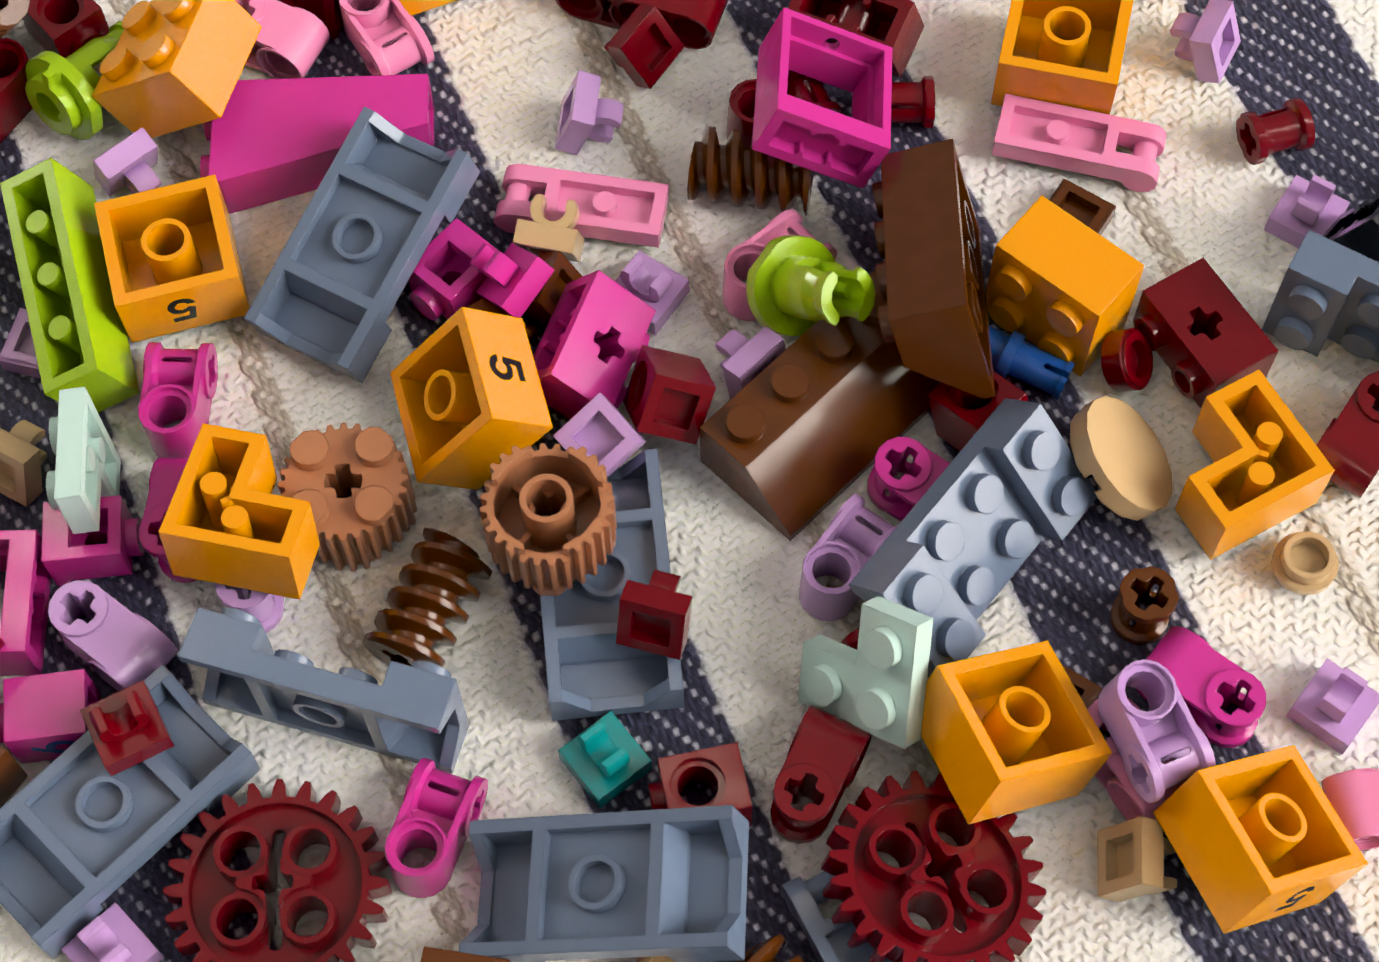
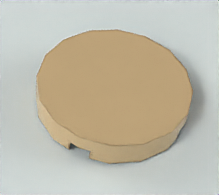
M1109 396L1095 399L1081 408L1082 410L1076 413L1070 422V446L1079 472L1082 473L1084 478L1092 474L1097 484L1101 487V489L1094 492L1098 496L1099 501L1117 515L1136 521L1166 507L1172 495L1171 469L1161 443L1142 416L1124 401Z

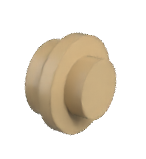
M1311 531L1296 532L1284 537L1277 544L1271 559L1272 570L1279 583L1286 589L1301 595H1313L1327 589L1335 579L1339 567L1337 554L1330 541L1324 536Z

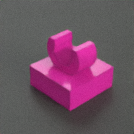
M483 243L469 262L478 271L487 276L476 293L508 315L521 318L555 271L540 257L513 243L510 244L504 254L499 250H493L490 246Z

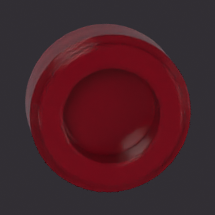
M1136 328L1110 331L1103 340L1101 367L1105 380L1112 390L1116 392L1142 390L1151 379L1153 372L1151 346L1146 336Z

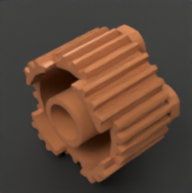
M341 423L340 428L336 430L332 425H328L324 433L318 429L315 431H304L291 442L289 448L291 457L284 459L287 468L280 469L279 473L282 481L278 482V488L281 493L279 496L310 501L320 543L317 554L320 555L323 562L330 560L332 563H335L339 571H342L345 565H349L351 571H356L357 566L361 564L365 569H369L372 561L382 558V550L391 552L393 551L392 543L394 541L398 543L403 541L401 532H409L410 525H415L416 523L414 513L417 512V506L403 454L401 451H397L396 444L390 435L380 427L369 426L367 429L362 430L361 425L355 423L352 429H348L346 423Z
M542 443L539 450L534 451L531 446L520 449L514 445L511 447V455L502 453L499 455L501 463H492L490 465L492 481H485L486 493H482L480 496L482 504L480 515L487 548L491 552L494 564L500 565V570L504 575L510 572L511 580L514 583L522 579L525 588L529 589L532 586L533 590L539 595L558 596L566 589L573 588V581L577 580L583 584L586 582V574L589 573L595 576L598 573L597 564L605 566L607 563L606 554H612L617 538V521L611 482H607L606 467L604 465L598 466V458L595 454L587 457V449L584 446L577 450L570 446L566 451H562L560 444L555 443L552 449H547L546 444Z

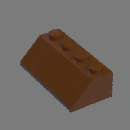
M948 139L889 153L881 162L882 181L872 184L876 209L880 219H883V221L874 223L878 250L881 258L885 259V262L876 263L879 289L883 300H887V304L878 306V318L883 339L886 344L896 342L905 368L982 399L995 397L981 232L953 139Z
M876 269L869 274L875 288L874 306L869 316L863 322L849 316L839 317V322L836 326L827 323L825 320L817 321L700 426V461L789 541L796 537L874 464L875 456L882 444L895 437H903L931 410L928 394L940 382L905 368L896 342L885 343L879 324L878 306L887 304V300L884 301L882 298Z

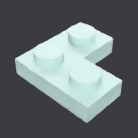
M79 387L59 390L58 417H51L49 420V438L52 450L56 455L55 470L48 471L46 475L48 501L53 510L61 511L73 534L99 531L101 497L120 495L121 458L86 388Z
M880 596L862 603L857 650L821 634L803 642L798 701L808 706L813 705L842 718L858 728L903 749L918 742L921 739L934 618Z

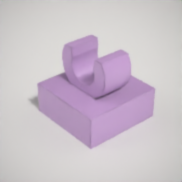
M1209 0L1201 17L1193 13H1179L1170 29L1171 36L1182 37L1174 51L1175 56L1194 62L1198 81L1220 84L1241 42L1232 0Z
M578 70L561 102L555 143L556 150L577 155L587 138L602 143H610L612 141L614 127L619 128L622 123L624 104L610 98L598 99L601 76Z
M143 127L93 160L95 179L109 197L124 186L128 188L131 194L156 189L161 185V181L151 169L158 164V146Z
M1314 174L1311 181H1308L1296 175L1269 216L1264 231L1299 248L1309 230L1323 236L1338 217L1347 211L1350 202L1333 194L1336 185Z
M638 251L615 280L619 285L656 310L647 330L655 336L690 292L689 279L641 251Z
M765 326L750 340L739 331L732 329L715 344L716 349L727 357L720 363V367L724 373L730 399L786 350L784 339Z
M602 393L597 394L553 435L565 450L570 446L576 450L584 446L587 449V457L595 454L598 458V466L604 465L606 467L607 478L646 443L643 437Z
M1327 658L1290 708L1286 717L1343 755L1379 705V693L1367 686L1369 683L1367 680L1347 667L1342 669Z
M116 902L101 915L96 916L76 934L77 936L61 949L71 962H159L164 958Z

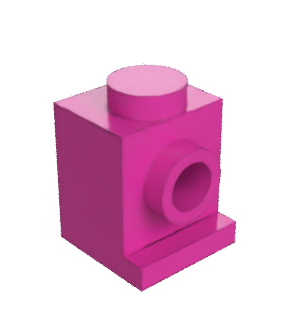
M457 218L428 244L409 279L412 291L409 297L412 303L425 317L432 321L437 320L441 315L449 319L461 307L469 308L470 305L483 299L476 291L487 276L478 271L469 262L483 243L495 251L498 250Z
M121 495L101 497L99 531L73 534L61 511L53 510L49 502H43L41 561L58 587L71 582V580L132 575V557L143 556L145 552L139 540V527L142 520L140 517L132 518Z

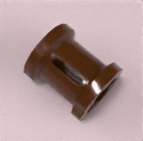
M1154 566L1143 569L1135 568L1125 575L1118 590V596L1115 598L1110 610V623L1115 633L1124 641L1135 645H1147L1157 641L1164 634L1169 617L1174 613L1179 601L1174 579L1166 571ZM1154 584L1159 587L1157 593L1151 591ZM1142 601L1150 604L1146 611L1137 607ZM1131 619L1136 621L1134 627L1129 625Z

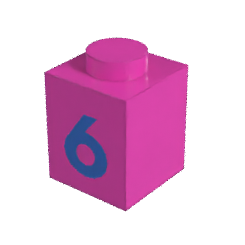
M85 669L3 679L4 703H0V743H5L22 764L55 760L88 731L80 710L100 701V691Z

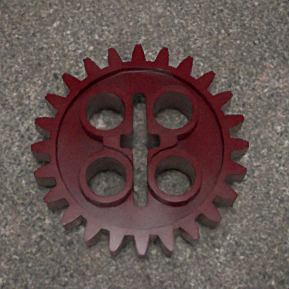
M918 771L910 773L903 784V788L891 775L886 776L877 792L867 786L856 800V806L847 804L837 820L841 826L835 825L827 838L826 844L832 850L828 852L823 860L821 870L834 875L822 891L823 897L843 900V903L831 918L833 924L852 922L856 927V930L847 942L849 948L858 947L868 942L874 948L869 962H883L886 958L893 962H1014V955L1020 956L1033 940L1028 933H1032L1043 918V915L1034 908L1045 897L1046 889L1031 883L1043 869V863L1036 860L1023 859L1022 856L1034 840L1031 836L1013 838L1009 832L1018 818L1015 813L968 825L941 772L938 773L930 787H925ZM937 831L951 836L958 847L944 842L937 834ZM877 852L887 853L895 858L900 868L891 867L884 863ZM968 890L983 896L989 908L974 902ZM908 912L917 913L925 918L931 930L921 929L915 925L910 919Z
M277 779L271 797L263 798L256 785L251 783L248 784V803L238 806L229 795L225 794L222 796L225 815L219 820L203 811L198 814L201 823L207 831L202 837L182 834L180 839L190 851V858L171 859L168 863L173 873L183 879V882L163 888V894L169 902L182 905V907L167 914L165 921L172 930H187L174 942L175 947L183 956L197 953L192 962H357L351 952L355 944L365 948L376 947L377 942L366 928V924L387 922L388 915L385 909L376 902H373V899L392 894V888L388 879L372 875L381 872L389 864L384 851H369L376 845L379 838L373 826L357 830L363 817L355 805L338 815L341 801L337 792L331 790L319 803H316V792L311 782L305 781L296 797H290L283 779ZM278 833H285L282 858L280 856V870L290 888L282 889L279 894L278 907L280 909L279 919L282 929V945L280 949L274 951L270 949V944L275 932L276 910L266 894L276 892L278 874L276 855L274 854V839ZM323 844L330 847L328 857L319 866L302 868L297 865L299 856L309 846ZM246 847H258L261 849L259 859L249 869L243 871L230 869L232 858L241 849ZM319 910L328 913L326 925L316 935L304 937L295 934L297 922L307 912ZM244 913L258 915L257 925L251 934L237 940L227 938L228 926L234 918Z

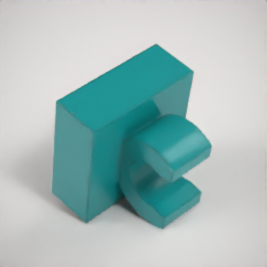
M612 711L558 750L559 759L599 809L652 770V760Z

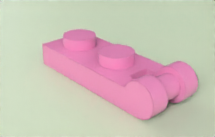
M1005 94L992 155L1120 181L1130 190L1149 192L1157 186L1160 167L1155 161L1156 157L1160 156L1164 151L1166 132L1162 127L1153 123ZM1116 145L1128 147L1133 154L1116 152Z
M512 164L506 167L502 183L506 196L504 200L498 202L493 221L499 229L515 233L517 219L533 221L530 213L531 202L529 198L534 197L536 194H542L547 198L545 218L549 221L561 219L565 214L567 200H575L580 214L579 220L573 229H577L583 237L659 248L669 201V184L526 164Z

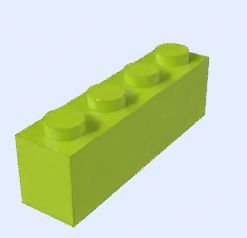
M52 158L1 182L3 201L44 395L59 402V390L85 387L99 413L139 394L140 390L127 333L114 306L94 203L97 202L93 186Z

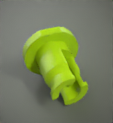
M119 20L113 24L106 36L92 39L67 58L52 51H43L28 61L26 65L27 82L25 87L27 98L39 118L58 134L70 135L79 140H88L102 130V105L91 97L100 79V76L93 67L102 62L115 49L124 30L122 21Z
M784 235L773 239L753 263L747 275L746 294L754 317L762 326L768 327L775 333L787 336H801L819 320H825L827 323L836 326L839 322V317L849 316L863 322L869 316L874 306L875 288L873 280L867 271L861 267L849 270L843 265L836 263L831 252L822 243L806 236Z

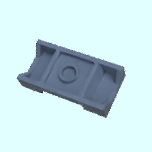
M363 107L244 319L260 334L363 383L392 331L385 323L441 221L453 222L476 181L480 170L468 153L460 149L444 152L403 133L375 111Z
M1309 230L1285 273L1263 324L1262 331L1275 336L1282 345L1288 348L1304 350L1318 357L1326 340L1330 339L1342 345L1347 352L1356 357L1371 359L1379 363V262Z
M1005 398L848 585L856 595L865 601L880 596L934 618L927 677H930L937 665L964 660L971 655L986 636L977 619L1044 537L1063 541L1098 496L1094 492L1097 490L1089 478H1084L1082 473L1079 472L1072 451L1042 404Z
M657 449L643 450L607 478V482H611L615 501L617 538L612 554H606L607 563L605 566L597 564L598 573L595 576L589 573L586 574V582L583 584L577 580L573 581V588L566 589L558 596L540 595L548 696L552 721L605 716L610 711L617 715L684 708V689L680 660L616 644L619 600L626 581L631 580L649 585L655 569L671 573Z
M198 607L178 654L180 661L208 669L202 697L205 704L417 764L420 759L425 757L435 762L436 769L453 774L469 728L457 679L451 678L450 672L443 667L426 661H414L412 666L391 661L382 686L377 685L378 681L373 676L354 668L342 667L338 673L314 667V663L310 659L296 652L278 649L274 652L260 621L253 615L236 608L225 607L222 608L221 613Z
M163 664L148 676L144 682L151 692L175 745L174 747L111 776L105 769L88 730L0 808V904L53 960L63 953L61 949L77 936L76 934L105 911L101 903L203 809L212 815L222 806L223 795L227 794L232 797L261 770L252 752L243 743L231 738L193 700Z
M733 805L470 821L469 836L481 869L477 926L459 943V952L508 959L510 962L668 956L675 962L745 960L749 821Z

